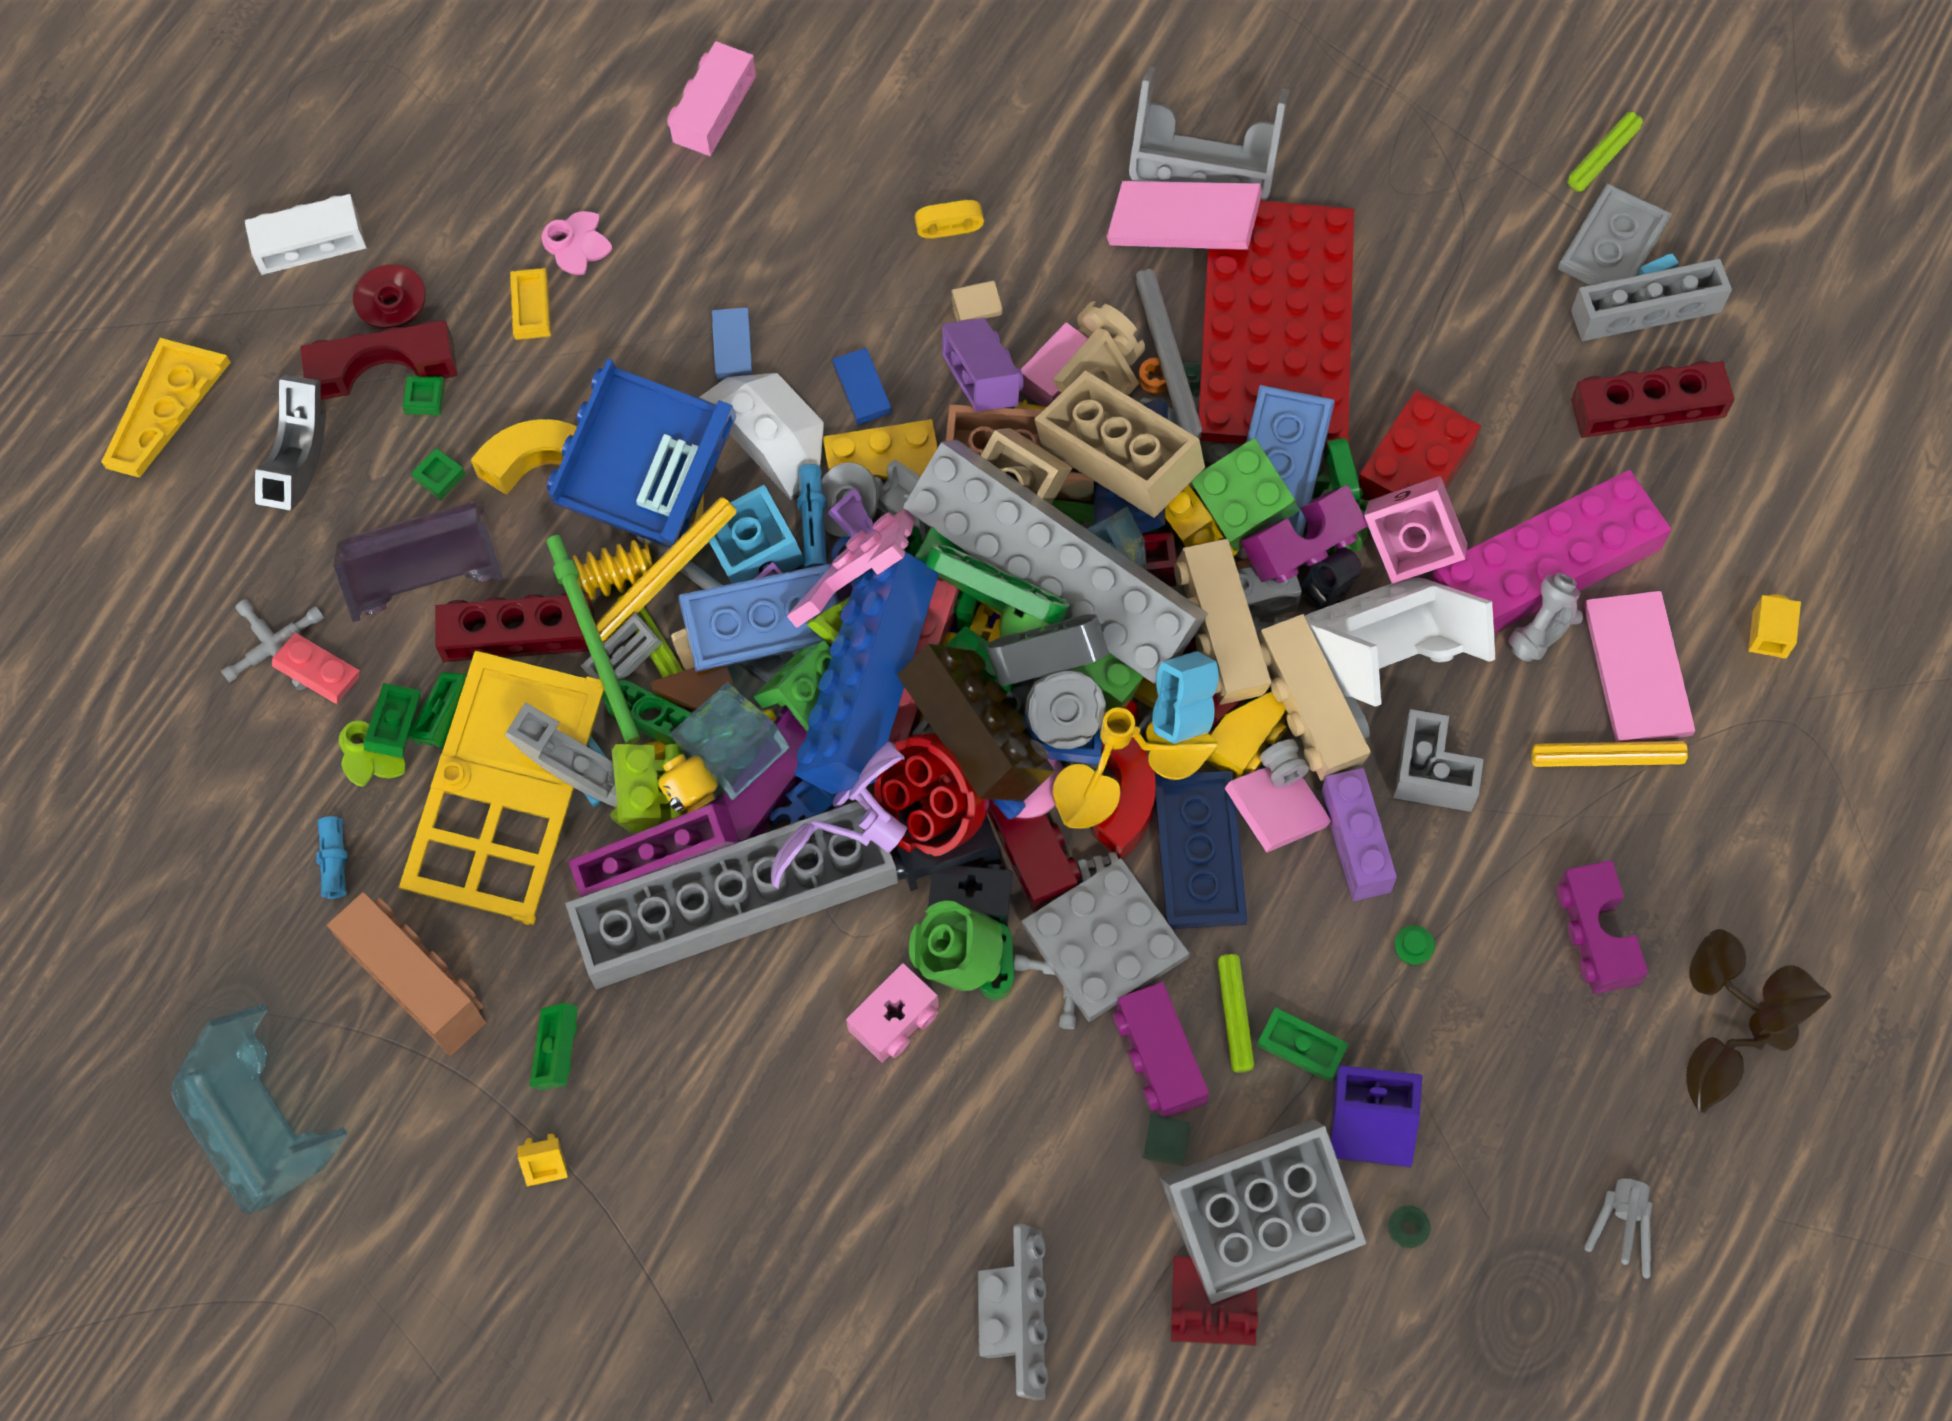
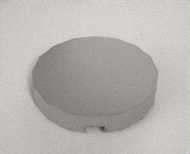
M1067 669L1044 675L1034 683L1027 696L1025 714L1030 729L1041 741L1054 748L1073 749L1085 745L1093 738L1092 736L1096 733L1097 729L1100 730L1106 711V703L1102 690L1092 678L1078 670Z

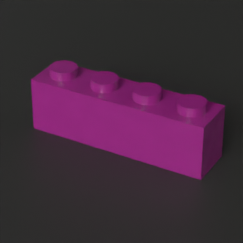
M786 705L779 712L775 720L776 726L768 736L762 735L754 745L752 750L753 756L745 766L741 764L735 769L729 780L730 786L722 796L716 795L715 799L709 803V805L727 806L739 842L764 834L771 824L769 820L770 814L775 809L786 805L785 795L803 780L794 775L798 764L797 752L805 741L807 731Z
M710 804L568 862L581 898L739 843V839L727 806Z

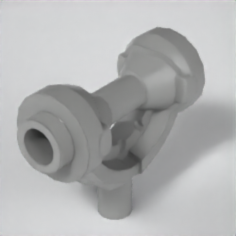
M1559 572L1556 575H1546L1541 583L1542 606L1533 622L1524 627H1516L1508 640L1512 646L1511 651L1515 656L1531 662L1532 659H1542L1548 649L1547 647L1555 643L1568 630L1569 625H1578L1582 622L1583 615L1580 610H1577L1576 603L1580 592L1576 588L1577 582L1573 578Z

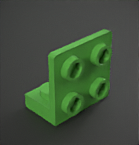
M823 640L800 649L753 696L762 708L777 703L779 706L786 705L808 732L810 726L808 724V717L816 706L821 691L819 683L823 674L827 671L830 659L832 658L830 646Z

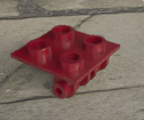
M1174 1256L1171 1341L1256 1346V1329L1258 1328L1257 1287L1210 1304L1192 1258Z

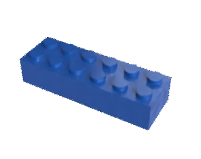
M905 552L901 560L878 575L870 568L851 582L853 590L849 602L841 613V628L830 648L832 658L830 659L827 671L823 674L819 683L821 691L816 706L808 717V724L810 726L805 741L798 749V764L794 773L799 778L830 794L852 789L870 759L889 740L904 690V685L897 674L914 657L939 575L938 572L930 569L924 562ZM876 777L874 780H872L870 783L876 782L877 777Z

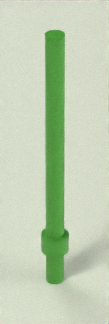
M551 536L546 542L555 563L553 571L558 583L564 585L626 744H634L641 738L579 584L578 578L580 573L575 561L569 559L561 536Z

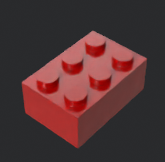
M1416 390L1359 475V488H1362L1364 493L1362 499L1370 501L1441 476L1447 490L1475 447L1482 425Z

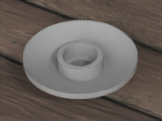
M842 463L830 469L821 480L822 494L826 496L827 507L823 510L824 527L832 535L838 537L849 536L828 514L829 510L855 487L862 498L861 503L868 518L871 517L872 520L878 506V486L871 472L859 464Z

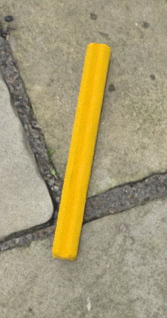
M720 497L595 623L603 643L635 613L637 614L736 514L737 510L726 498Z

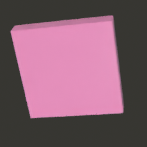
M1267 767L1232 780L1225 787V790L1266 853L1326 828L1332 821L1303 777L1287 786L1276 787L1270 779L1272 772Z

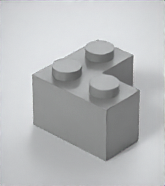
M1410 709L1403 730L1393 798L1472 812L1479 796L1484 759L1444 752L1449 716Z

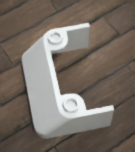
M1408 578L1393 584L1391 583L1305 616L1343 696L1353 697L1375 707L1381 705L1379 669L1416 654L1430 657L1434 662H1447L1452 660L1454 655L1462 652L1489 662L1495 660L1492 601L1424 578Z

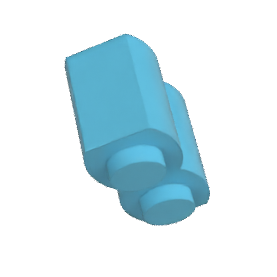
M1196 651L1163 661L1160 664L1156 677L1158 699L1153 709V728L1155 734L1175 744L1210 731L1215 712L1212 697L1216 692L1219 677L1218 666L1215 660Z

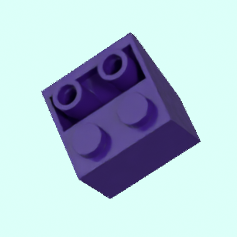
M1339 1065L1333 1083L1329 1138L1336 1159L1411 1168L1420 1118L1422 1075Z

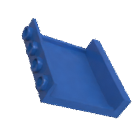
M607 358L603 369L598 368L594 374L591 388L594 390L589 401H584L579 408L576 419L579 424L574 435H569L564 442L562 448V456L564 458L559 469H554L549 476L547 482L548 495L553 503L670 548L689 529L734 424L736 414L731 404L718 400L717 405L711 404L618 369L613 360ZM664 434L671 436V439L678 441V439L685 441L686 445L692 446L693 444L699 446L669 517L638 506L636 502ZM670 448L668 449V452L663 461V464L658 473V476L653 485L648 500L653 501L659 484L662 480L664 472L674 451ZM681 454L661 505H668L688 455Z

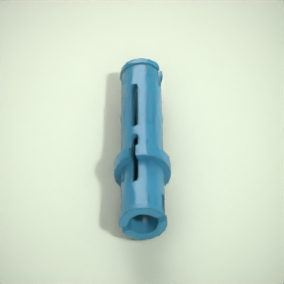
M806 464L798 469L800 496L797 498V509L801 511L804 569L827 564L823 512L827 507L826 496L822 494V470L820 466L815 464Z

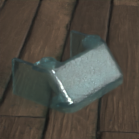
M264 1003L209 1020L176 1074L171 1086L173 1101L235 1202L247 1214L266 1209L322 1171L348 1134L345 1128L342 1127L320 1136L309 1131L296 1137L258 1078L264 1069L267 1053L264 1045L257 1040L254 1032L268 1010Z

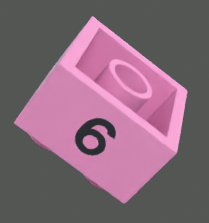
M1441 476L1368 501L1364 517L1392 584L1465 560L1468 544Z

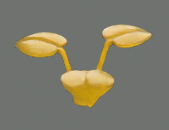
M1119 707L1110 709L1108 712H1105L1100 730V738L1105 747L1096 771L1094 772L1092 768L1084 764H1074L1064 768L1055 779L1053 800L1063 824L1075 829L1089 828L1103 822L1112 815L1119 803L1120 786L1115 779L1103 776L1102 773L1112 749L1126 747L1131 741V737H1134L1141 749L1150 751L1148 763L1151 769L1160 776L1171 780L1184 779L1194 774L1216 750L1218 742L1209 733H1205L1173 744L1155 734L1152 722L1146 731L1147 743L1140 734V728L1135 727V719L1130 711Z

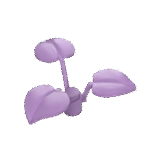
M887 742L874 754L852 789L836 793L833 800V806L839 808L848 798L851 800L856 799L867 810L858 823V826L863 829L862 833L818 820H812L809 824H802L783 844L774 859L771 869V880L774 887L779 889L782 873L806 844L812 833L818 829L858 840L865 846L871 840L887 853L893 850L899 843L907 827L886 812L866 789V786L883 771L898 761L905 759L892 742Z

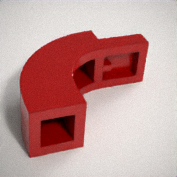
M1131 737V741L1126 747L1112 749L1106 766L1118 780L1120 799L1112 815L1103 822L1093 826V836L1109 852H1116L1118 860L1120 858L1123 860L1143 839L1149 828L1154 810L1155 774L1148 763L1146 750L1141 749L1134 737ZM1102 742V753H1103V750H1104V747H1105V745L1103 744V742Z

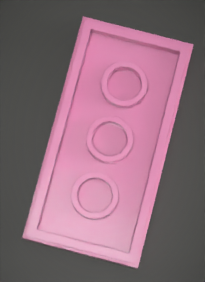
M1122 181L1107 235L1108 243L1110 246L1248 250L1262 196L1261 185L1247 183Z
M1655 591L1586 600L1583 606L1615 742H1648L1693 736L1696 730L1662 592Z

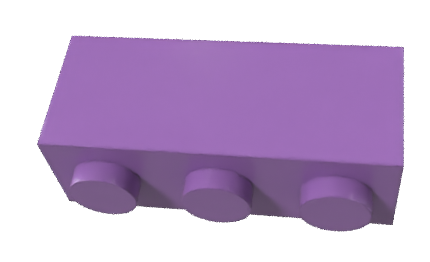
M985 318L944 323L942 328V356L975 412L1018 406L1019 390H1023L1024 386L1023 375L1020 368H1016L1011 361L1009 350L1004 349L1001 345L997 331L991 329Z
M1364 768L1326 776L1321 796L1326 813L1332 820L1330 826L1352 901L1391 893L1397 876Z

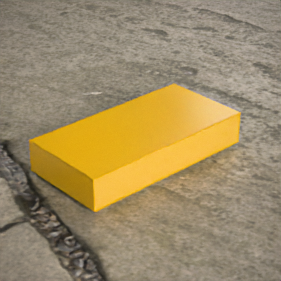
M546 268L510 271L512 324L515 340L551 336L549 286Z

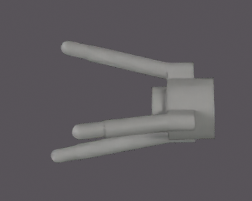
M1633 1179L1617 1180L1615 1192H1606L1604 1206L1585 1244V1250L1588 1252L1592 1251L1612 1210L1616 1209L1615 1215L1626 1220L1621 1256L1622 1264L1626 1265L1630 1261L1636 1221L1640 1220L1641 1262L1644 1278H1649L1651 1275L1650 1215L1653 1204L1648 1201L1650 1187L1647 1184Z

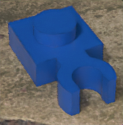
M802 780L785 795L786 801L790 806L775 809L769 816L770 823L774 826L780 820L787 819L793 824L831 811L835 808L833 800L836 794H830Z

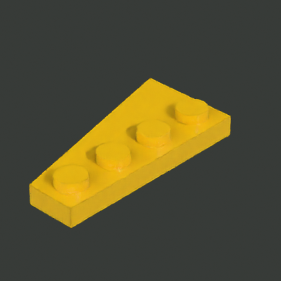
M159 338L101 461L104 467L140 478L231 362L228 356Z

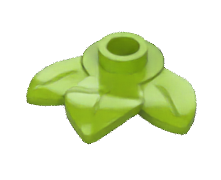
M358 720L348 723L339 734V746L344 753L341 766L347 778L354 784L362 787L369 782L373 774L388 779L402 776L405 773L404 758L364 751V742L360 744L352 743L356 739L364 740L369 727L367 722Z

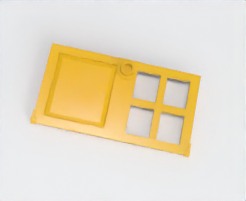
M479 651L474 652L399 889L511 917L514 921L525 925H534L535 915L574 787L558 779L531 760L505 734L526 702L557 720L559 724L556 729L588 746L605 691L600 679L588 676L582 678ZM445 793L491 804L480 840L434 828ZM503 808L549 819L539 854L493 843ZM430 841L475 852L464 888L419 877ZM488 856L534 867L524 903L478 892Z

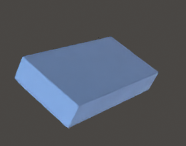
M748 308L712 310L716 379L722 380L732 376L753 375Z

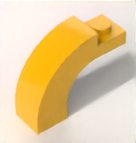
M550 419L530 420L512 425L490 438L473 456L471 462L476 475L507 495L528 471L547 464L561 465L564 458L562 456L564 442L569 435H574L577 426Z

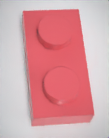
M296 632L272 658V667L335 704L343 698L359 679L360 670Z

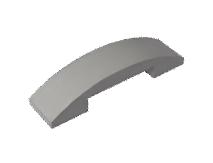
M525 702L505 736L526 756L558 779L599 801L617 808L613 761L556 729L559 724L557 720Z

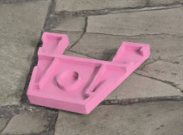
M906 509L901 510L894 516L888 512L873 524V530L866 534L861 530L850 538L845 544L848 549L834 559L830 569L787 615L795 627H799L819 614L837 590L870 568L878 575L901 560L905 555L903 549L908 546L909 542L904 535L906 537L911 535L915 522L912 514Z

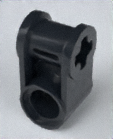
M1341 548L1314 564L1308 575L1299 584L1302 591L1301 596L1304 595L1317 610L1344 601L1347 592L1362 571V565L1356 553L1351 549Z

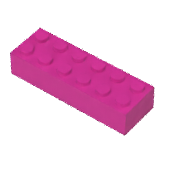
M1628 470L1467 550L1465 560L1435 569L1431 581L1492 601L1495 634L1540 610L1542 606L1541 583L1546 575H1556L1558 572L1564 573L1577 582L1576 588L1580 591L1662 550L1672 529L1631 470Z

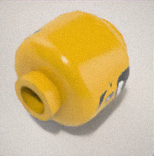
M682 753L663 765L666 773L659 778L658 786L675 811L681 812L686 810L687 813H690L715 799L713 792L717 789L718 783L701 757L693 756L686 759Z

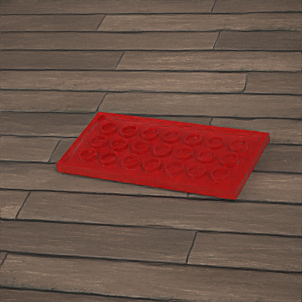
M1260 200L1248 250L1208 248L1198 417L1202 427L1200 441L1244 445L1247 441L1259 387L1262 385L1334 399L1335 404L1326 440L1345 437L1348 442L1354 209Z

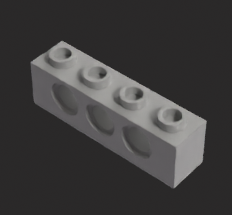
M1716 259L1580 287L1571 313L1581 341H1587L1721 313L1732 288L1721 260Z

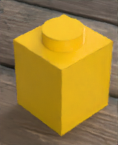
M1780 594L1762 595L1752 613L1748 652L1787 659L1797 643L1801 602L1789 600L1788 597Z

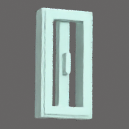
M664 434L636 500L637 505L669 517L699 446L693 444L692 446L686 445L685 441L680 439L675 441L671 439V436ZM670 448L674 451L664 472L662 480L659 484L653 501L648 500V497L651 493V490L661 469L663 461L666 457L668 449ZM681 454L688 455L668 505H661Z

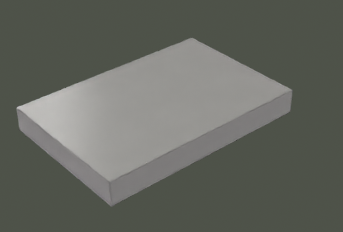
M1607 183L1560 261L1558 270L1589 285L1638 276L1641 266L1644 265L1670 221L1672 214Z

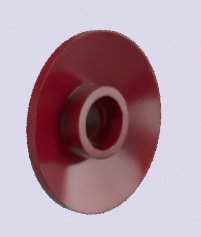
M395 264L383 265L370 270L361 277L353 292V305L358 316L366 324L380 329L401 327L411 322L421 312L426 299L425 287L418 274L410 268ZM390 301H396L394 304L387 305Z

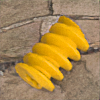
M646 538L644 549H641L637 542L632 540L629 553H626L621 544H616L615 556L613 557L605 547L601 548L600 560H596L591 551L586 552L585 564H582L576 555H572V560L575 561L580 573L578 578L582 591L589 594L590 600H595L598 587L606 597L611 594L612 584L616 586L620 593L625 592L626 580H629L634 585L653 566Z

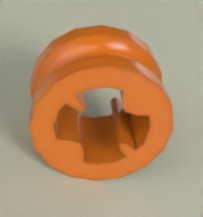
M1156 357L1145 360L1139 369V386L1150 395H1160L1168 390L1159 358ZM1160 372L1162 374L1161 380L1158 378L1148 379L1149 373L1157 375Z

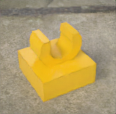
M553 1133L548 1134V1140L533 1143L532 1138H528L524 1145L517 1146L518 1160L527 1186L568 1178L567 1165L559 1139L555 1138Z

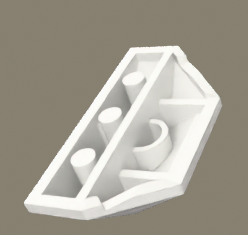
M778 373L726 377L699 397V399L717 405L718 400L733 405L736 419L729 434L790 500L800 494L799 467L806 464L820 466L824 423Z

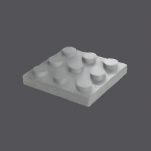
M1121 858L1022 920L1021 924L1088 1022L1116 1006L1118 998L1139 991L1187 960L1190 954Z

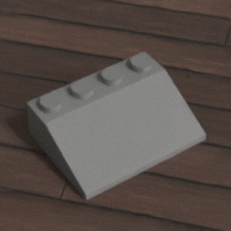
M1314 1119L1160 1177L1172 1214L1210 1304L1366 1244L1326 1127Z

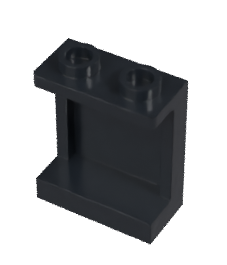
M919 801L907 808L898 810L899 821L907 827L906 835L922 843H940L951 839L956 835L962 822V818H960L949 830L927 841H919L910 834L907 819L913 811L923 807V805ZM987 815L980 829L971 839L945 854L933 856V854H926L917 847H914L910 853L896 845L894 848L897 856L892 858L898 880L906 879L910 891L918 889L916 882L918 878L951 866H957L979 858L983 859L984 864H1001L998 843Z

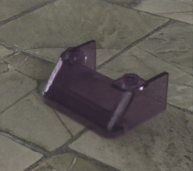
M483 501L461 504L346 538L337 544L333 563L353 622L361 620L362 611H364L365 615H371L387 608L386 603L392 599L393 595L464 574L466 578H474L475 582H484L494 577L495 581L503 579L502 564Z

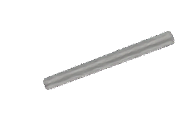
M1152 269L1140 270L1136 274V284L1178 426L1200 439L1202 436L1200 434L1202 431L1201 423L1156 274Z

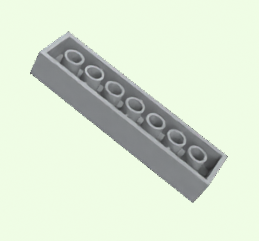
M958 440L940 443L903 506L904 509L928 526H933L938 533L974 558L1068 601L1070 605L1064 620L1087 614H1096L1108 652L1154 684L1156 683L1160 664L1163 661L1179 657L1183 654L1208 615L1206 611Z
M856 801L565 903L588 976L595 989L897 884L896 867L890 852L887 853L871 840L865 846L858 840L821 829L812 833L806 844L786 867L780 878L779 889L772 884L771 869L774 859L783 844L802 824H809L812 820H818L862 833L863 829L858 826V823L867 810Z

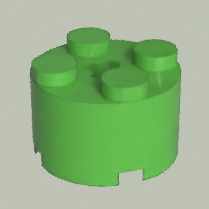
M948 900L937 902L924 912L928 915L924 918L921 925L915 924L909 940L910 960L924 977L959 991L974 990L986 982L994 981L1000 973L999 962L1003 949L1002 929L998 921L967 906Z

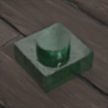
M1150 1115L1143 1158L1183 1166L1191 1122Z

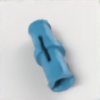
M336 816L323 817L317 821L319 851L316 853V863L320 865L321 871L320 893L323 898L327 897V899H336L347 895L345 863L348 862V852L344 850L343 843L344 823L342 818Z

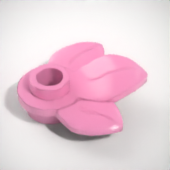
M587 211L576 212L566 221L554 220L546 225L542 233L543 246L549 253L555 255L556 263L562 270L574 275H584L587 270V261L601 260L612 251V245L607 238L595 231L599 223V214ZM561 237L565 238L562 241H555L556 239Z

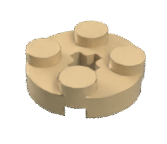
M1096 302L1088 303L1077 317L1080 327L1078 331L1089 338L1097 328L1108 330L1128 365L1135 363L1144 352L1145 344L1143 339L1138 343L1133 336L1137 331L1134 324L1124 314L1110 305L1104 304L1101 308L1094 307Z

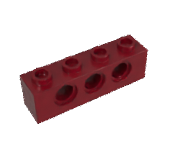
M1698 361L1690 366L1677 368L1662 366L1654 371L1641 373L1627 371L1618 376L1606 378L1591 376L1577 382L1571 398L1581 438L1726 418L1735 400L1723 361L1712 363L1709 361ZM1682 389H1687L1693 394L1686 393ZM1646 394H1651L1657 399L1649 398ZM1609 399L1617 400L1621 404H1615L1611 402Z
M566 592L561 594V596L551 597L530 594L524 596L523 599L506 600L501 597H491L483 602L468 603L464 600H452L447 604L435 605V647L443 662L472 660L475 651L503 658L589 651ZM584 594V597L594 619V608L592 606L589 594ZM552 618H561V621L554 626L546 625ZM514 621H523L518 628H508ZM476 624H485L484 627L479 631H470V629Z

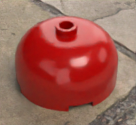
M921 733L895 743L894 745L905 759L893 764L877 776L876 782H874L875 799L880 806L899 821L898 810L907 808L920 801L923 807L913 811L907 819L910 834L919 841H927L949 830L962 818L956 835L947 841L922 843L911 839L905 833L897 845L910 853L914 847H917L926 854L939 856L971 839L985 820L990 799L978 797L964 776L958 760L943 745L936 733Z

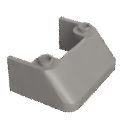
M1149 66L1142 81L1129 165V174L1132 181L1260 184L1262 189L1261 201H1265L1269 196L1289 89H1282L1275 123L1266 121L1254 123L1246 132L1244 145L1240 146L1174 134L1176 117L1172 109L1164 104L1151 102L1156 67Z

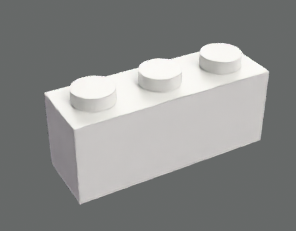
M350 194L332 196L327 200L307 205H297L291 209L271 214L265 213L256 218L244 220L252 257L261 275L366 249L359 215Z

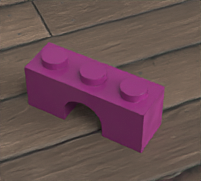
M1348 485L1331 490L1300 507L1307 522L1305 538L1300 537L1294 531L1287 518L1270 524L1240 541L1261 582L1276 578L1278 584L1296 576L1299 573L1296 567L1304 562L1311 566L1327 558L1329 555L1326 550L1336 545L1337 549H1341L1358 540L1356 533L1367 527L1368 524Z
M1613 861L1566 869L1559 884L1556 886V893L1560 906L1567 908L1570 918L1568 933L1572 944L1578 945L1582 956L1579 966L1584 982L1590 983L1593 994L1640 985L1647 976L1648 970L1637 935L1623 938L1613 937L1601 928L1598 920L1599 914L1616 910L1624 898Z

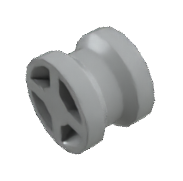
M1293 739L1284 740L1272 745L1260 756L1263 765L1270 768L1272 772L1270 779L1276 787L1292 784L1305 776L1309 771L1307 762L1297 754L1299 747Z

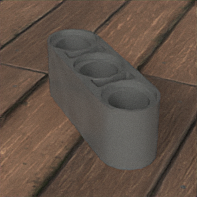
M1096 614L1082 615L1044 626L1043 631H1040L1042 627L1004 636L993 640L986 646L998 685L1014 684L1103 659L1109 654Z

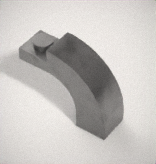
M284 375L279 379L278 431L270 455L255 469V504L292 510L306 494L320 458L325 431L326 411L320 410L321 381L291 375Z

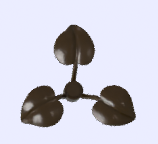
M1722 929L1710 932V935L1706 936L1699 945L1691 961L1689 970L1690 981L1696 991L1704 995H1714L1725 986L1730 993L1754 1010L1755 1013L1749 1021V1029L1754 1038L1729 1039L1724 1045L1721 1040L1710 1037L1695 1049L1687 1066L1686 1080L1690 1098L1695 1107L1702 1113H1706L1711 1106L1729 1096L1741 1081L1744 1072V1061L1741 1053L1734 1049L1735 1047H1755L1761 1050L1767 1044L1780 1051L1789 1050L1798 1040V1025L1813 1015L1832 997L1807 971L1798 966L1786 965L1777 969L1767 979L1762 991L1764 1001L1757 1004L1731 982L1732 979L1744 971L1746 953L1740 940Z

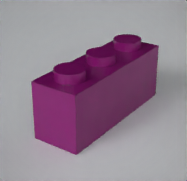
M1161 982L1118 998L1117 1012L1112 1014L1119 1035H1127L1132 1047V1049L1127 1051L1129 1061L1136 1074L1139 1072L1143 1074L1147 1086L1142 1088L1150 1111L1157 1109L1162 1121L1207 1104L1209 1091L1164 983Z

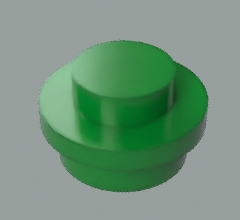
M1411 925L1404 927L1398 932L1394 940L1396 955L1401 961L1409 965H1422L1434 953L1435 942L1433 936L1421 926Z

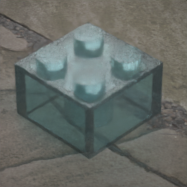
M728 682L669 734L686 759L693 756L701 758L704 767L717 781V787L731 800L736 798L790 748L775 723Z

